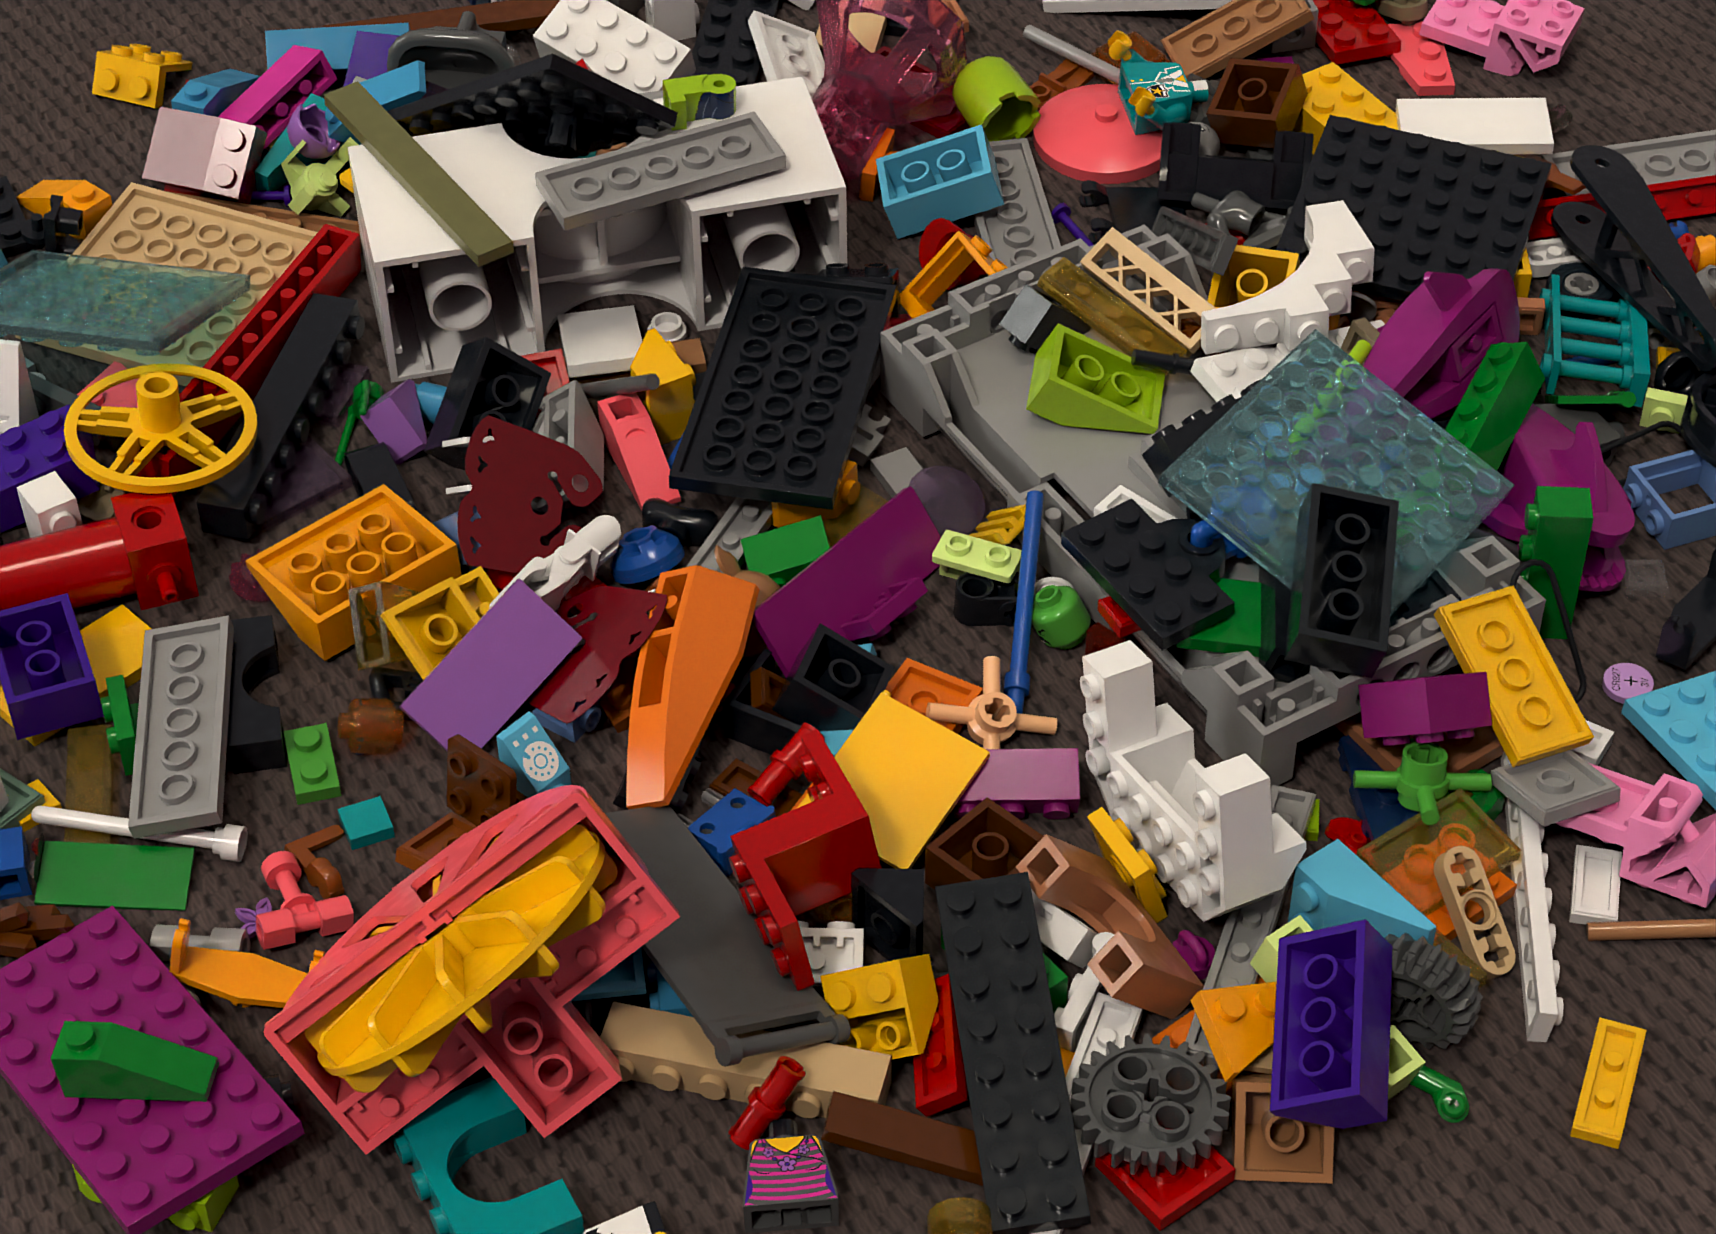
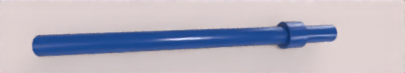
M1036 490L1027 493L1010 671L1005 674L1003 692L1015 703L1017 713L1023 714L1024 697L1029 695L1031 676L1027 674L1044 500V494Z

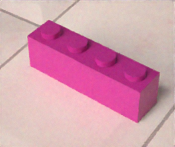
M293 45L218 117L254 125L267 133L265 149L285 130L296 108L300 104L303 105L311 93L320 96L337 80V77L322 50Z

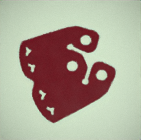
M490 415L486 416L476 426L470 438L465 457V471L471 482L472 489L462 499L458 510V538L463 557L469 566H481L482 568L518 574L534 557L546 558L550 556L559 546L564 545L569 529L577 533L582 528L577 525H568L550 539L549 545L541 544L540 538L549 534L561 523L563 499L553 481L548 478V473L553 471L557 474V480L569 501L578 507L588 506L603 492V485L599 476L585 458L568 445ZM488 429H491L494 440L484 443L483 439L488 436ZM479 456L487 464V467L480 473L478 472V467L481 464L478 459ZM577 474L583 475L588 481V488L584 492H578L572 486V478ZM536 497L543 498L548 504V510L543 515L536 514L531 508V502ZM476 506L481 518L471 522L470 519L474 515L473 507ZM470 537H473L477 543L481 544L476 553H473L474 545Z
M598 586L563 602L558 608L557 614L571 627L589 618L592 613H597V616L594 620H589L574 629L585 640L583 648L577 653H569L525 702L566 724L583 715L604 695L615 681L619 673L621 661L639 649L653 632L665 610L667 595L614 586ZM576 604L583 605L582 611L576 617L568 618L567 614L571 607ZM655 605H657L656 608L652 611V617L649 619V616L646 612L651 610ZM641 632V634L634 638L633 643L629 645L631 641V635H635ZM605 674H607V676L601 681L600 686L597 688L596 680L600 679ZM586 700L585 703L579 705L577 709L573 712L576 702Z

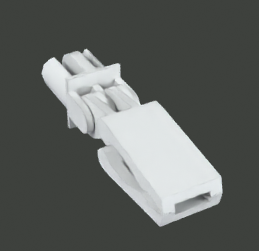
M602 515L593 519L577 533L569 529L564 545L559 546L553 554L546 558L534 557L490 603L489 609L520 578L554 611L560 607L562 598L572 587L579 583V580L584 575L594 581L597 569L617 552L619 537H621L619 522L615 517Z

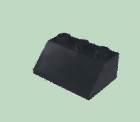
M488 337L462 345L424 452L454 468L465 470L467 447H442V441L471 437L476 426L488 415L532 430L551 373ZM488 429V436H492L491 429ZM479 456L478 459L481 464L478 467V472L480 473L487 467V464Z

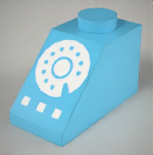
M529 711L496 736L499 760L514 770L517 776V790L528 798L552 788L571 785L569 766L536 716Z

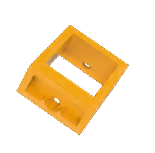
M958 230L900 293V304L912 319L935 310L931 305L974 259L988 276L1008 267L999 259L993 260L989 256L993 251L992 248L978 235L971 239Z

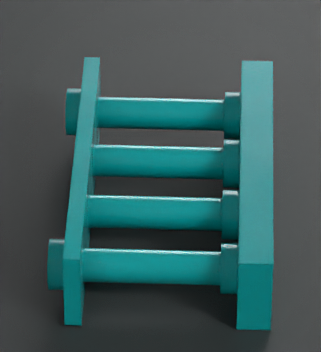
M1552 274L1548 289L1542 288L1539 298H1545V353H1543L1540 369L1546 380V394L1554 395L1558 376L1619 384V388L1635 394L1636 403L1633 406L1642 407L1651 375L1647 319L1624 299H1619L1618 302L1561 295L1560 275ZM1560 310L1616 318V322L1620 323L1615 324L1561 316ZM1561 332L1616 339L1617 344L1621 345L1561 338ZM1562 354L1617 361L1618 366H1622V368L1562 360Z

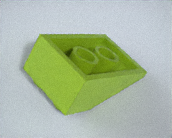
M1058 323L1036 352L1026 409L1062 426L1154 434L1159 424L1165 372L1154 368L1132 365L1130 356Z

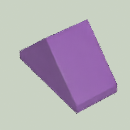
M408 379L387 392L367 409L366 415H360L377 441L386 444L395 464H401L425 449L427 436L413 380Z

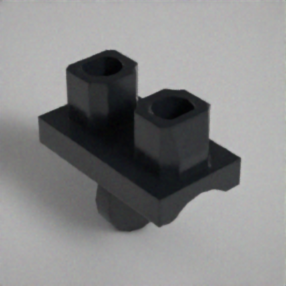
M51 195V210L44 214V217L38 213L31 215V219L21 225V237L28 244H32L33 248L37 250L43 249L45 244L46 271H58L60 263H65L83 242V239L65 236V234L80 236L83 227V210L65 208L63 196Z

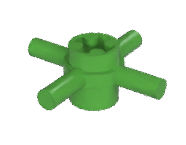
M1411 738L1410 743L1405 744L1402 763L1396 771L1354 770L1353 786L1354 788L1397 789L1398 801L1402 806L1420 812L1424 824L1434 825L1440 819L1438 808L1442 806L1443 797L1448 793V790L1491 791L1492 777L1491 774L1448 773L1446 770L1448 754L1445 749L1432 743H1417L1414 741V738Z

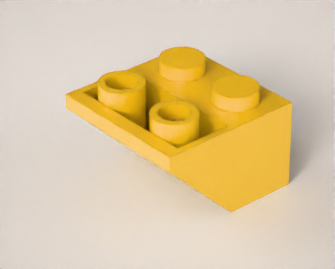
M653 328L647 331L630 366L631 376L653 373L659 377L660 384L657 389L637 392L650 415L660 444L663 445L681 438L686 429L695 403L693 386L696 385V377L691 366L688 363L684 364L677 356L673 344L669 340L665 341L659 332Z
M929 954L820 976L825 1001L835 1014H843L850 1024L851 1034L849 1040L837 1045L892 1055V1060L924 1053L939 1001Z

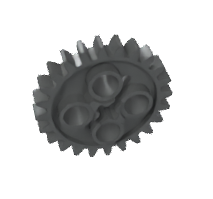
M1145 1033L1142 1044L1137 1045L1129 1035H1126L1124 1047L1121 1049L1113 1042L1108 1041L1106 1043V1056L1100 1052L1092 1051L1090 1065L1081 1063L1079 1066V1078H1073L1070 1107L1071 1112L1074 1113V1129H1082L1081 1142L1083 1145L1095 1142L1094 1156L1096 1158L1107 1153L1112 1154V1168H1116L1123 1161L1130 1162V1174L1135 1175L1140 1165H1147L1151 1177L1156 1176L1159 1165H1165L1167 1170L1172 1175H1175L1177 1162L1182 1161L1192 1169L1195 1167L1196 1154L1208 1159L1211 1155L1212 1144L1220 1145L1222 1143L1223 1130L1228 1128L1231 1097L1226 1095L1227 1082L1224 1079H1217L1218 1065L1204 1066L1205 1053L1203 1051L1189 1056V1043L1186 1041L1176 1049L1170 1047V1037L1165 1035L1159 1045L1153 1044L1149 1033Z

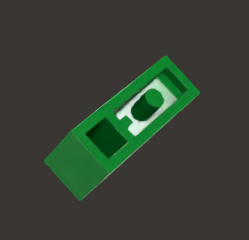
M64 1021L51 1056V1062L64 1096L76 1098L207 1102L219 1066L218 1058L112 1022Z

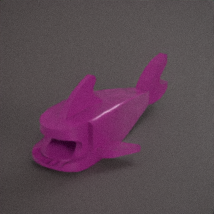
M1488 268L1466 279L1461 274L1425 272L1424 282L1405 299L1388 322L1377 329L1380 334L1365 360L1342 417L1320 423L1296 457L1286 455L1282 449L1288 438L1278 443L1262 455L1265 470L1282 473L1308 464L1313 481L1326 482L1352 470L1366 457L1371 447L1458 405L1490 345L1501 342L1515 343L1519 340V305L1510 273L1506 269Z
M1532 403L1490 483L1495 501L1464 495L1460 504L1502 537L1513 540L1519 550L1520 536L1528 535V530L1525 529L1526 504L1534 503L1537 486L1590 488L1594 519L1579 590L1593 592L1613 590L1620 585L1626 572L1625 561L1619 546L1624 544L1634 527L1635 516L1631 508L1632 502L1614 474L1603 462L1599 440L1592 422H1579L1574 434L1554 417Z

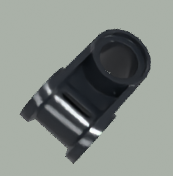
M968 572L960 575L956 581L953 611L955 619L966 626L1006 625L1014 627L1015 616L1013 615V609L1017 601L1014 584H1018L1019 572H1016L1010 583H1003Z

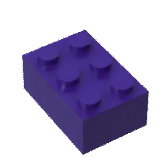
M69 404L57 410L49 411L39 418L18 427L10 428L0 434L1 533L26 522L16 488L20 485L55 471L74 494L76 500L100 490L99 482L80 470L68 454L64 436V423L71 407ZM77 431L82 448L96 461L93 435Z
M68 593L0 611V682L17 740L104 717L94 674Z

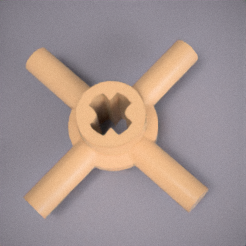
M987 656L983 659V694L973 699L968 707L928 702L926 708V717L931 720L967 724V730L971 738L983 745L984 749H1000V743L1007 741L1014 734L1015 730L1055 735L1057 731V718L1017 713L1013 700L1006 694L1001 693V659L997 656Z

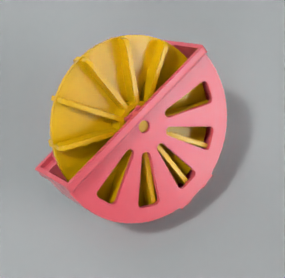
M578 785L552 788L509 807L470 832L464 833L393 887L392 891L363 915L318 961L319 963L310 970L291 995L283 1010L265 1023L264 1035L365 1155L483 1066L542 1137L546 1138L622 1080L619 1060L570 1000L680 918V914L649 875L642 859L586 789Z

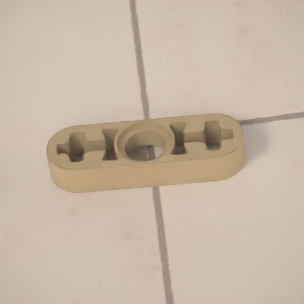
M1455 846L1439 855L1436 859L1434 875L1471 971L1482 979H1494L1512 969L1516 959L1515 950L1479 856L1469 847ZM1454 863L1456 865L1463 864L1465 872L1463 874H1453L1450 866ZM1473 886L1474 890L1460 896L1458 890ZM1467 901H1475L1482 907L1484 921L1481 925L1472 923L1466 917L1465 904ZM1489 929L1490 936H1484L1479 940L1476 939L1475 935ZM1496 951L1499 960L1487 962L1484 958V953Z

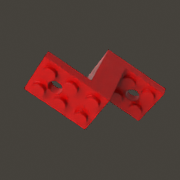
M818 729L801 735L805 754L799 756V761L807 780L813 782V786L807 788L811 803L730 836L736 855L729 857V862L738 883L744 882V887L738 889L742 904L748 915L752 913L757 914L758 918L754 919V923L761 941L764 945L771 943L775 949L770 950L778 973L781 977L789 974L797 991L814 985L815 982L799 923L795 916L851 893V873L857 868H881L869 815Z

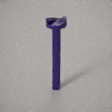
M286 185L284 191H253L251 200H284L285 206L289 207L288 204L292 201L291 187ZM211 196V198H213V199L227 200V199H223V198H218V197Z
M1064 202L1058 204L1051 213L1054 224L1062 222L1077 240L1081 238L1089 247L1094 245L1069 217L1071 214L1070 207Z

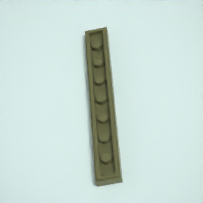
M358 81L324 94L325 106L478 267L514 253L513 241Z

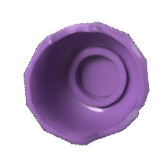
M300 104L291 115L287 126L291 145L295 148L302 140L306 142L298 152L306 158L323 159L333 155L340 148V141L328 137V121L325 119V111L319 109L316 104H311L304 108Z

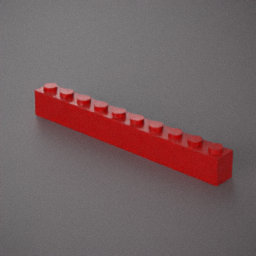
M325 224L202 368L220 373L236 382L253 401L313 293L339 297L361 271L360 234ZM193 378L179 394L180 402L211 393L213 396H218L228 392L209 381ZM243 411L216 423L198 428V430L214 441L213 445L216 446L243 414ZM163 446L136 476L171 477L196 471L199 466L167 446ZM173 492V493H172L173 497H174L178 492Z

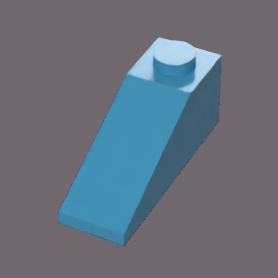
M417 60L360 82V84L386 111L419 100L426 94L425 62ZM326 108L325 119L328 121V137L343 143L351 137L357 144L362 145L343 123Z
M227 69L191 79L171 100L172 109L218 117L260 76Z

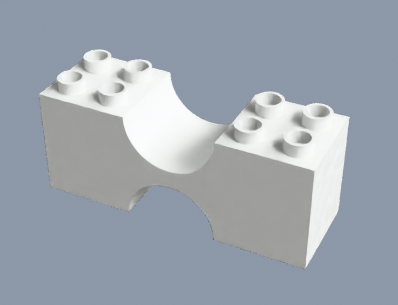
M803 76L736 86V112L729 117L732 118L755 111L785 153L786 168L564 231L537 188L535 173L586 158H556L532 152L513 141L505 132L502 123L412 137L513 241L514 253L481 267H478L363 145L347 147L364 265L391 383L452 373L462 345L483 337L490 338L520 356L544 352L546 336L558 319L557 314H564L571 308L598 297L616 294H637L658 298L681 309L691 318L697 330L703 331L722 327L743 267L817 276L822 269H826L828 264H847L846 185ZM663 98L653 99V101L663 105ZM707 118L687 122V129L671 131L670 128L658 132L657 135L642 134L638 139L625 147L725 119Z

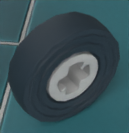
M1576 262L1560 265L1552 270L1546 281L1545 288L1548 289L1551 275H1560L1561 295L1611 302L1615 300L1616 290L1587 263ZM1560 310L1561 315L1580 319L1600 317L1598 315Z

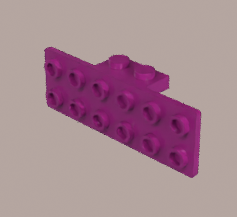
M910 486L901 490L755 608L752 621L768 649L772 652V656L786 679L799 652L820 623L850 641L865 637L869 641H873L891 630L890 623L894 619L902 618L917 608L915 602L928 591L922 580L940 566L932 562V553L941 536L913 487Z

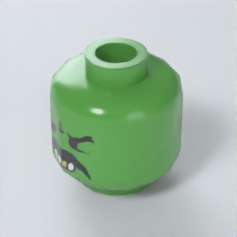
M1055 585L1046 586L1038 591L1033 604L1032 625L1041 641L1049 647L1069 649L1081 643L1090 627L1091 617L1078 592L1070 586Z

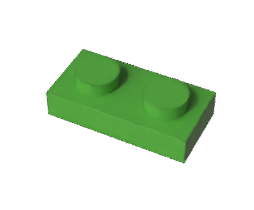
M327 723L283 731L297 805L340 797L341 790Z

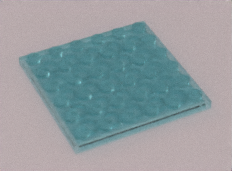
M31 250L0 268V337L7 336L8 334L21 336V340L25 342H41L45 339L59 340V344L66 347L93 344L97 345V349L101 351H118L122 348L135 349L138 355L155 356L159 355L169 345L176 343L185 334L191 333L195 327L206 322L208 318L221 312L224 307L235 302L237 298L249 291L250 275Z
M1316 329L1162 472L1158 481L1166 490L1289 589L1292 586L1299 509L1312 483L1399 501L1390 616L1509 495L1514 487V484Z

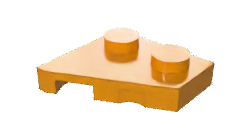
M1277 981L1200 990L1190 1000L1225 1082H1231L1251 1062H1254L1273 1044Z

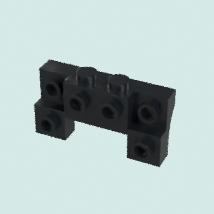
M1163 121L1157 199L1192 202L1194 194L1198 192L1221 201L1230 192L1238 190L1267 208L1288 209L1293 207L1311 163L1313 133L1275 130L1272 160L1199 154L1201 124Z

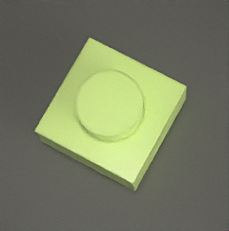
M1648 387L1639 426L1649 427L1661 421H1671L1680 426L1688 395ZM1662 427L1657 429L1659 431H1668L1679 434V432L1670 427Z

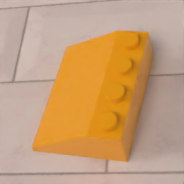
M385 484L246 560V566L300 640L324 661L355 644L348 592L357 594L365 613L378 631L384 627L379 621L383 620L380 615L383 611L389 609V604L394 607L450 577L456 579L462 576L457 544ZM359 610L360 625L362 626L363 637L366 638L373 634Z

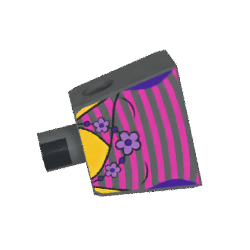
M791 1119L773 1121L768 1127L769 1138L755 1139L749 1145L743 1195L745 1234L839 1226L838 1192L821 1138L816 1135L799 1136L798 1125Z

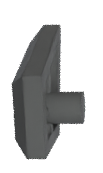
M1282 216L1260 224L1258 229L1245 240L1243 246L1264 249L1272 247L1273 250H1276L1289 217Z

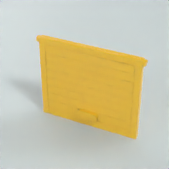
M884 690L876 698L834 758L869 815L879 860L895 869H911L990 757V752L891 698V693ZM808 794L797 808L811 803Z

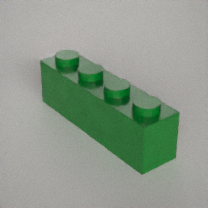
M1501 342L1490 345L1431 454V458L1450 493L1487 491L1541 388L1545 377L1528 342Z
M1537 486L1534 503L1526 504L1525 529L1528 530V535L1520 536L1519 559L1523 562L1531 559L1543 560L1551 566L1556 575L1571 626L1594 519L1590 488ZM1533 565L1526 568L1520 576L1546 599L1539 632L1541 638L1567 639L1549 575L1540 566Z

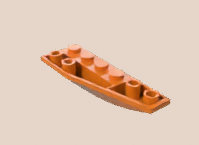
M699 565L660 573L655 593L666 594L667 603L658 624L640 647L634 678L627 749L626 807L628 809L649 806L656 808L670 804L743 657L760 590L756 584ZM657 605L650 610L649 619L652 617V611Z

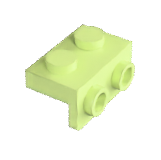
M946 529L932 553V562L940 565L939 575L958 579L960 575L968 572L1003 583H1010L1016 572L1020 571L1022 550ZM1015 583V584H1014V588H1015V593H1017V591H1018V584Z

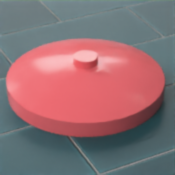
M1092 84L1064 91L1047 101L1038 111L1041 117L1035 128H1033L1034 147L1040 158L1047 165L1065 176L1080 181L1091 180L1099 184H1121L1146 178L1159 171L1162 130L1135 135L1118 94V84Z

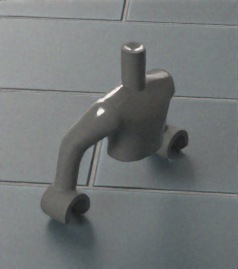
M1238 190L1230 192L1221 201L1196 192L1191 202V206L1210 213L1207 217V225L1227 234H1230L1229 231H1237L1251 236L1260 224L1285 216L1265 211V206L1253 201L1244 192ZM1293 207L1288 208L1286 217H1289Z

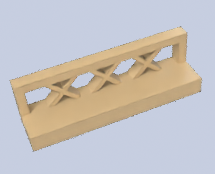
M1112 227L1082 258L1080 263L1091 274L1194 354L1201 346V328L1191 338H1188L1181 332V319L1191 318L1201 326V313L1217 308ZM1109 250L1111 255L1118 260V267L1101 269L1096 265V262ZM1136 274L1146 282V289L1132 291L1126 289V275ZM1153 297H1165L1174 304V311L1155 312L1153 310ZM1146 298V304L1140 299ZM1174 320V326L1168 321Z

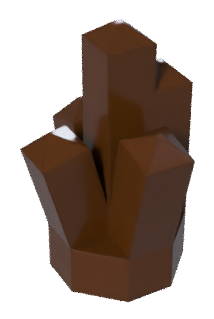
M18 902L1 908L0 955L20 958L57 936L68 933L75 925L68 914H61L54 904L24 907Z

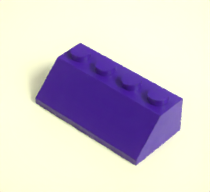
M1366 919L1279 938L1270 1112L1274 1116L1340 1129L1387 1121L1393 947Z

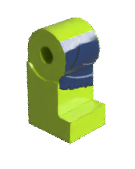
M703 74L663 80V106L678 112L675 127L671 128V131L687 129V122L707 118L720 120L734 115L736 112V81L734 78L725 74Z

